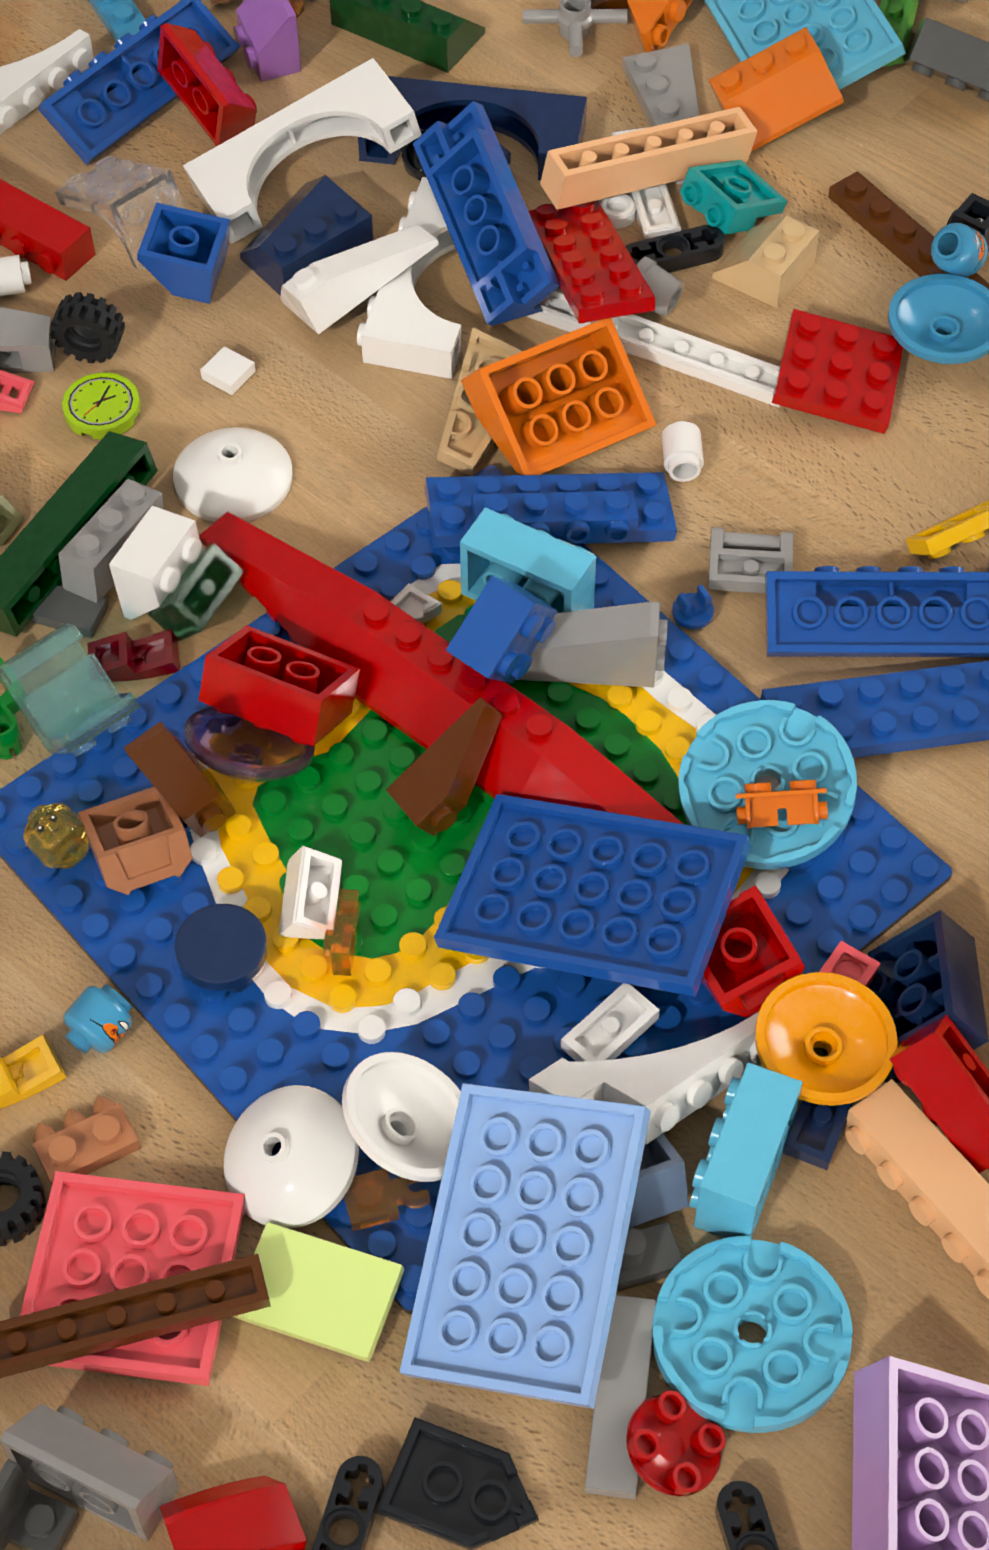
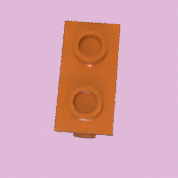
M816 779L789 781L790 790L772 791L771 782L744 784V793H736V799L745 798V807H737L738 825L747 824V829L778 826L777 809H786L787 825L819 824V820L828 819L827 801L818 802V793H827V788H817Z

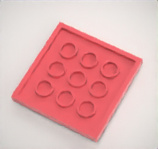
M55 1171L20 1316L235 1260L244 1217L245 1194ZM223 1319L49 1366L209 1386Z

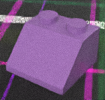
M244 0L236 10L238 25L233 26V32L237 44L240 47H244L248 68L255 69L261 82L301 72L297 19L289 0Z

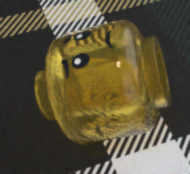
M52 803L50 805H40L29 814L23 832L24 842L39 861L48 868H71L86 856L89 849L84 823L73 809L66 804Z

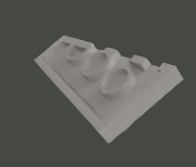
M689 43L623 57L622 69L651 127L699 116Z

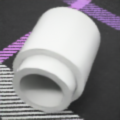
M19 255L0 257V296L26 293L25 285L32 284L28 261L21 262Z
M686 421L674 422L668 425L661 434L664 467L672 479L680 482L691 481L699 476L704 465L701 431L693 423Z

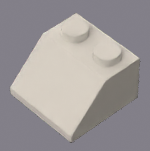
M151 506L112 559L109 567L124 618L132 620L160 607L168 594L176 590L180 577L190 563H194L198 559L201 552L202 544L195 520Z

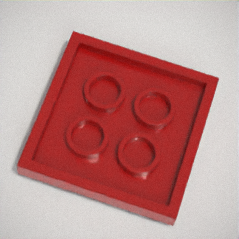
M793 309L771 403L885 434L890 422L903 347L892 335Z

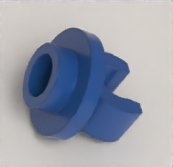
M702 584L697 586V593H681L673 603L672 616L678 625L686 629H701L707 626L713 619L714 607L712 597Z

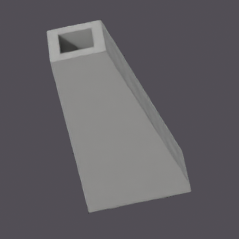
M0 307V370L9 373L54 372L56 345L54 343L56 339H51L50 335L51 316Z
M644 602L556 613L553 618L556 624L552 633L543 643L538 642L530 655L533 658L532 664L526 674L519 680L654 688L655 671H664L668 620L659 619L660 602Z

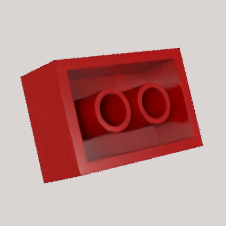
M246 625L205 656L198 701L214 707L220 713L233 714L248 720L258 728L271 729L286 735L298 744L315 746L352 714L360 668Z

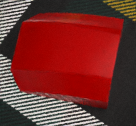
M756 885L740 893L739 897L730 902L702 978V982L723 1011L746 1018L760 1011L764 1001L775 988L793 977L802 975L805 968L803 961Z
M267 1476L226 1483L159 1506L174 1550H305L307 1540L285 1483Z

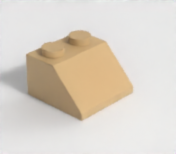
M789 216L753 227L716 268L712 278L778 308L815 264L819 230Z

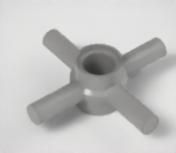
M560 0L558 9H523V24H559L560 35L569 40V54L572 57L582 55L583 39L589 35L591 24L627 23L628 18L627 9H592L591 0Z

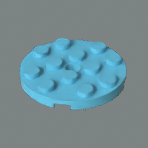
M751 701L720 712L705 723L696 733V738L690 745L686 755H683L679 770L680 802L688 825L748 835L751 847L744 867L782 869L796 866L818 856L841 835L850 820L856 800V767L852 753L842 735L822 716L816 717L809 712L796 708V704L786 701ZM766 775L774 776L778 779L780 786L776 790H790L789 781L816 779L817 788H827V793H818V802L827 801L828 819L819 820V824L787 825L786 809H777L778 826L747 829V824L738 825L737 807H745V798L736 799V793H744V784L756 783L760 777Z
M752 1236L727 1237L705 1244L691 1252L674 1267L663 1283L658 1294L652 1324V1344L656 1362L669 1388L680 1393L686 1403L696 1413L711 1423L726 1429L747 1433H766L790 1428L816 1414L831 1400L845 1376L851 1354L853 1328L850 1311L845 1297L833 1277L820 1263L804 1251L782 1241L779 1245L767 1241L751 1240ZM754 1322L764 1329L766 1337L761 1344L759 1342L749 1343L744 1339L740 1340L738 1328L744 1323Z

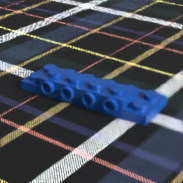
M181 0L158 18L154 14L151 15L139 26V32L133 36L130 33H126L115 43L113 51L109 54L105 51L100 52L88 64L90 68L83 73L79 69L74 71L64 80V87L40 104L38 110L86 165L178 97L157 70L161 25L170 23L195 30L203 41H207L212 46L216 58L221 64L238 51L240 46L201 0Z
M664 472L426 477L425 494L433 547H460L461 539L484 508L499 514L509 515L515 521L536 530H543L552 537L570 544L675 541L677 533Z
M821 566L815 568L814 571L766 572V657H989V572H964V568L958 566L943 567L939 569V572H923V569L917 566L901 567L897 572H881V568L876 566L859 567L856 569V572H839V568L835 566Z

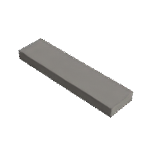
M615 1296L593 1411L584 1493L636 1499L638 1473L634 1469L628 1455L626 1433L632 1414L637 1407L646 1401L653 1335L652 1327L654 1325L656 1300Z

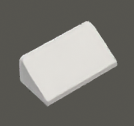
M302 846L290 857L286 872L279 935L290 938L326 940L333 938L342 867L341 859Z

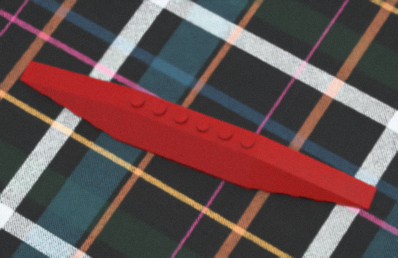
M228 511L199 535L202 544L229 573L232 571L236 575L244 590L251 597L255 596L266 608V614L275 623L278 621L289 633V638L293 643L360 668L355 698L426 750L480 697L495 707L503 716L475 782L476 786L494 799L496 794L683 824L572 728L506 682L486 678L447 652L446 649L450 644L376 591Z

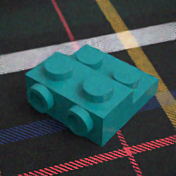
M742 160L689 167L679 192L682 194L685 204L703 213L707 223L712 227L720 228L724 234L749 231L753 228L758 217L762 218L781 214L787 204V200Z

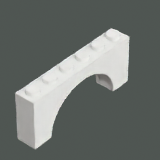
M372 58L188 162L183 167L194 191L209 213L213 216L230 219L228 241L230 244H233L263 227L257 213V199L260 189L270 172L291 153L322 139L337 136H356L375 141L391 154L419 138L421 131L414 110L375 59Z
M422 177L417 192L412 191L410 194L407 217H401L398 231L418 224L434 236L439 245L381 287L376 296L372 295L370 297L367 309L368 319L366 323L361 322L359 325L357 345L362 346L364 363L452 379L462 352L461 324L444 320L432 313L419 300L414 290L419 277L434 260L456 249L426 177Z

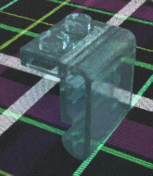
M71 622L63 624L0 665V678L47 751L51 754H70L72 752L76 757L97 744L94 737L106 729L113 733L130 723L132 718L129 714L140 708L131 692H117L94 654L87 656L78 640L83 638V635Z

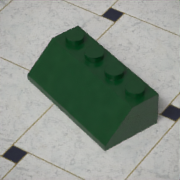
M330 0L332 25L446 73H449L485 34V27L420 0Z

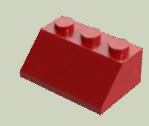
M170 23L161 25L157 70L214 144L218 146L254 126L257 107L253 98L247 93L244 94L240 89L232 71L227 67L224 68L216 58L212 46L207 41H203L195 30Z

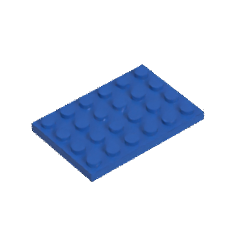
M496 794L434 939L438 948L696 997L751 847L749 836Z

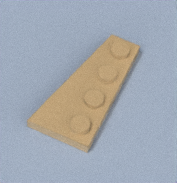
M472 328L436 460L467 475L472 476L494 441L476 417L461 380L480 368L520 353L522 350Z

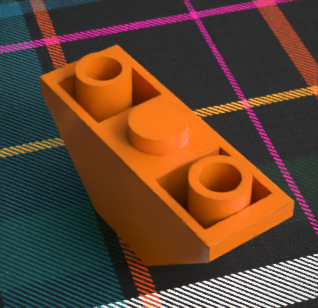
M627 0L633 25L644 52L659 50L666 45L670 34L678 22L683 20L686 10L693 0Z

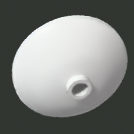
M238 427L214 430L193 440L180 453L173 470L174 488L180 502L194 515L211 522H216L227 511L246 522L267 515L286 498L293 480L290 457L285 448L276 439L254 429Z
M384 1052L364 1059L347 1078L342 1093L344 1118L356 1143L376 1164L397 1176L420 1182L442 1180L461 1091L441 1070L425 1060L409 1054Z
M293 1085L281 1087L255 1100L241 1114L232 1128L224 1153L226 1186L229 1192L245 1194L244 1214L262 1225H266L269 1222L288 1229L307 1226L327 1215L337 1206L348 1191L358 1164L359 1145L351 1135L344 1118L342 1105L336 1099L319 1089L309 1086ZM281 1142L280 1151L272 1156L273 1147L276 1143Z

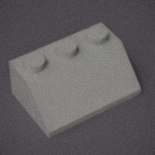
M40 1404L3 1433L0 1443L10 1460L19 1464L27 1480L146 1542L149 1541L162 1519L159 1506L171 1502L179 1489L175 1473L171 1470L173 1465L169 1460L150 1450H147L142 1455L128 1448L129 1442L110 1429L103 1428L98 1433L85 1426V1420L79 1414L64 1406H59L57 1411Z

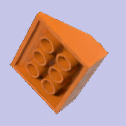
M611 318L599 320L476 370L461 380L476 417L518 475H542L657 425Z

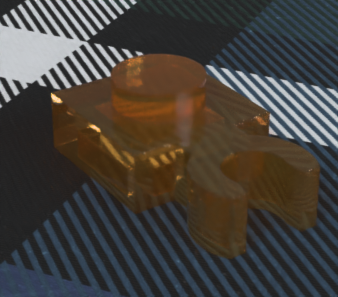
M340 890L334 930L326 929L324 957H331L333 975L351 976L357 939L356 927L360 913V903L358 902L359 890Z
M385 1169L354 1176L348 1191L343 1197L352 1232L398 1220L399 1210L397 1206L403 1204L410 1208L426 1206L430 1203L428 1189L412 1192L408 1189L409 1185L420 1181H413L400 1176L397 1179L390 1180Z

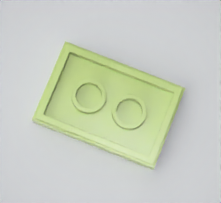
M267 1222L254 1254L259 1255L271 1307L233 1316V1318L370 1363L404 1274L403 1265Z

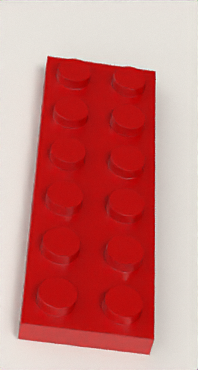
M598 200L558 210L553 204H543L534 210H528L558 279L559 287L579 324L655 311V295Z

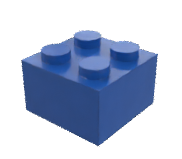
M492 575L446 651L488 679L513 683L515 679H521L530 668L533 661L530 655L538 642L543 643L552 633L556 624L553 618L558 610L517 583Z

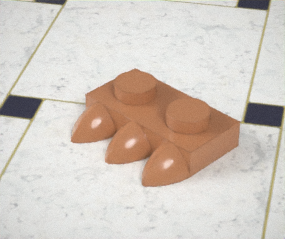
M97 1095L93 1106V1115L88 1118L78 1111L68 1109L64 1117L63 1129L58 1132L54 1128L38 1122L32 1143L51 1186L55 1171L87 1175L141 1149L139 1140L121 1104H116L111 1099L101 1095Z

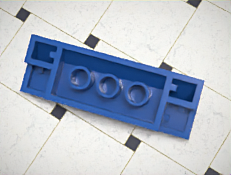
M472 101L450 123L445 124L440 121L434 123L413 143V146L486 323L493 326L542 312L540 302L556 290L560 284L482 104Z

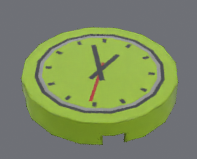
M99 372L78 379L65 391L61 403L65 421L69 428L80 436L84 433L91 435L92 439L102 440L109 431L123 434L130 430L135 424V418L141 412L137 387L129 379L116 373Z

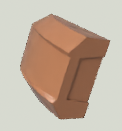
M155 787L78 812L107 888L129 895L134 889L172 876L180 877L193 858L185 829L178 814Z

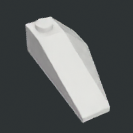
M416 224L313 262L308 267L296 272L293 278L282 285L280 299L286 307L319 335L438 246L439 243L434 236Z

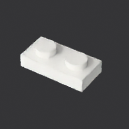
M623 983L561 1039V1049L575 1061L615 1059L659 1019L660 1010L633 986Z

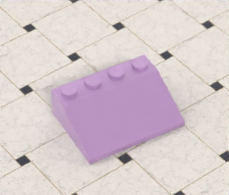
M892 1356L883 1358L854 1372L852 1550H989V1385Z

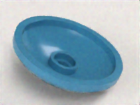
M931 274L913 279L903 285L890 302L888 324L891 333L907 351L930 362L961 364L982 358L989 353V289L974 280L953 274Z

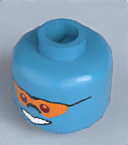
M950 223L942 227L935 235L931 244V256L933 262L941 270L949 274L969 277L983 267L988 256V245L985 237L979 231L962 223Z
M106 984L101 989L96 986H89L63 1015L64 1023L70 1029L65 1038L84 1054H87L91 1048L99 1053H108L131 1027L132 1017L128 1012L132 1009V1006L117 991Z

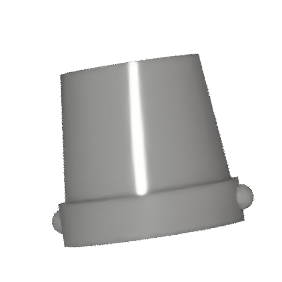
M644 257L639 261L637 267L655 295V311L652 312L667 317L676 306L683 291L684 283L658 266L656 261Z

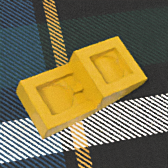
M43 1034L6 1057H0V1109L36 1095L67 1078L50 1041Z

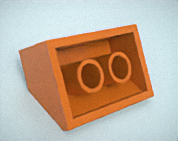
M806 27L709 79L721 110L740 107L756 128L757 135L751 152L844 102L820 49Z

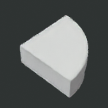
M410 583L391 601L420 623L427 622L442 612L441 602Z

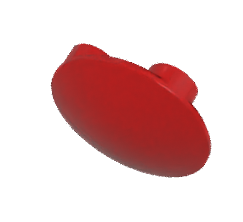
M672 1390L653 1396L637 1407L630 1418L626 1433L628 1455L638 1475L653 1489L663 1494L677 1497L695 1494L711 1483L718 1472L721 1462V1451L726 1444V1436L722 1428L696 1413L686 1403L680 1393Z

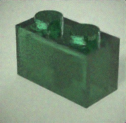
M212 544L201 550L198 559L194 563H190L180 577L176 590L173 593H169L160 607L150 611L148 615L164 630L172 629L178 638V642L195 635L205 628L244 570L217 545Z

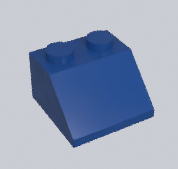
M156 202L137 253V260L173 296L210 304L228 253L230 219Z

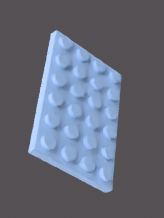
M462 1084L399 1373L407 1377L594 1409L651 1111L646 1106Z

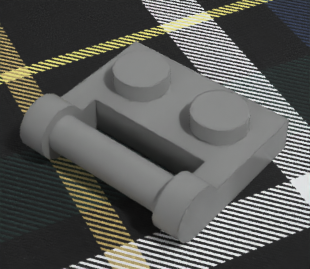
M711 527L708 590L765 593V575L767 571H792L793 532L781 531L780 535L724 532V528Z

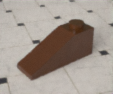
M480 697L386 789L413 823L434 837L439 832L448 829L456 821L457 814L466 806L503 716L483 698Z
M161 721L123 747L129 757L179 817L200 838L208 832L219 829L229 817L236 813L213 774Z

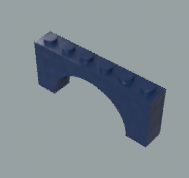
M388 76L414 110L419 128L425 131L437 121L445 124L450 123L472 101L482 104L493 130L518 141L532 154L537 163L538 180L540 181L549 150L583 142L586 127L587 97ZM358 137L359 161L395 165L397 158L404 148L403 146L390 154L375 141Z

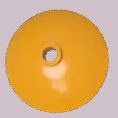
M815 972L802 974L780 984L764 1001L755 1026V1045L762 1066L765 1069L803 1081L799 1099L819 1105L849 1104L873 1093L889 1075L893 1066L889 1059L898 1046L897 1031L893 1018L882 1000L860 982L834 973ZM823 1048L829 1055L825 1057L818 1056L813 1049Z

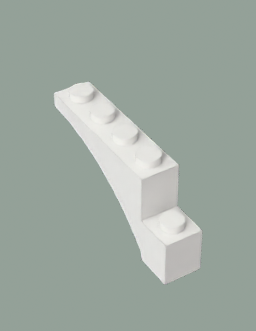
M79 29L61 42L40 53L0 67V135L37 108L44 100L64 87L63 82L70 74L78 69L82 73L89 68L88 64L94 56L91 38L88 33Z
M759 1012L711 1037L653 1054L598 1061L569 1062L561 1058L529 1079V1092L646 1106L651 1111L645 1144H648L727 1089L733 1076L741 1079L747 1063L757 1066L762 1065L755 1045V1026Z

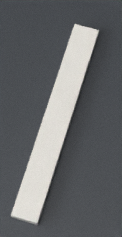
M560 288L554 290L540 302L542 312L526 316L568 332L597 322L592 321L579 324ZM633 314L611 318L626 353L780 407V405L771 403L779 366Z

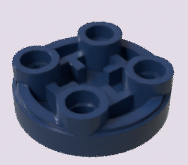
M214 904L195 911L182 923L175 938V954L181 975L195 985L209 990H227L232 993L242 992L249 986L250 980L259 973L267 957V939L262 923L249 910L233 904Z

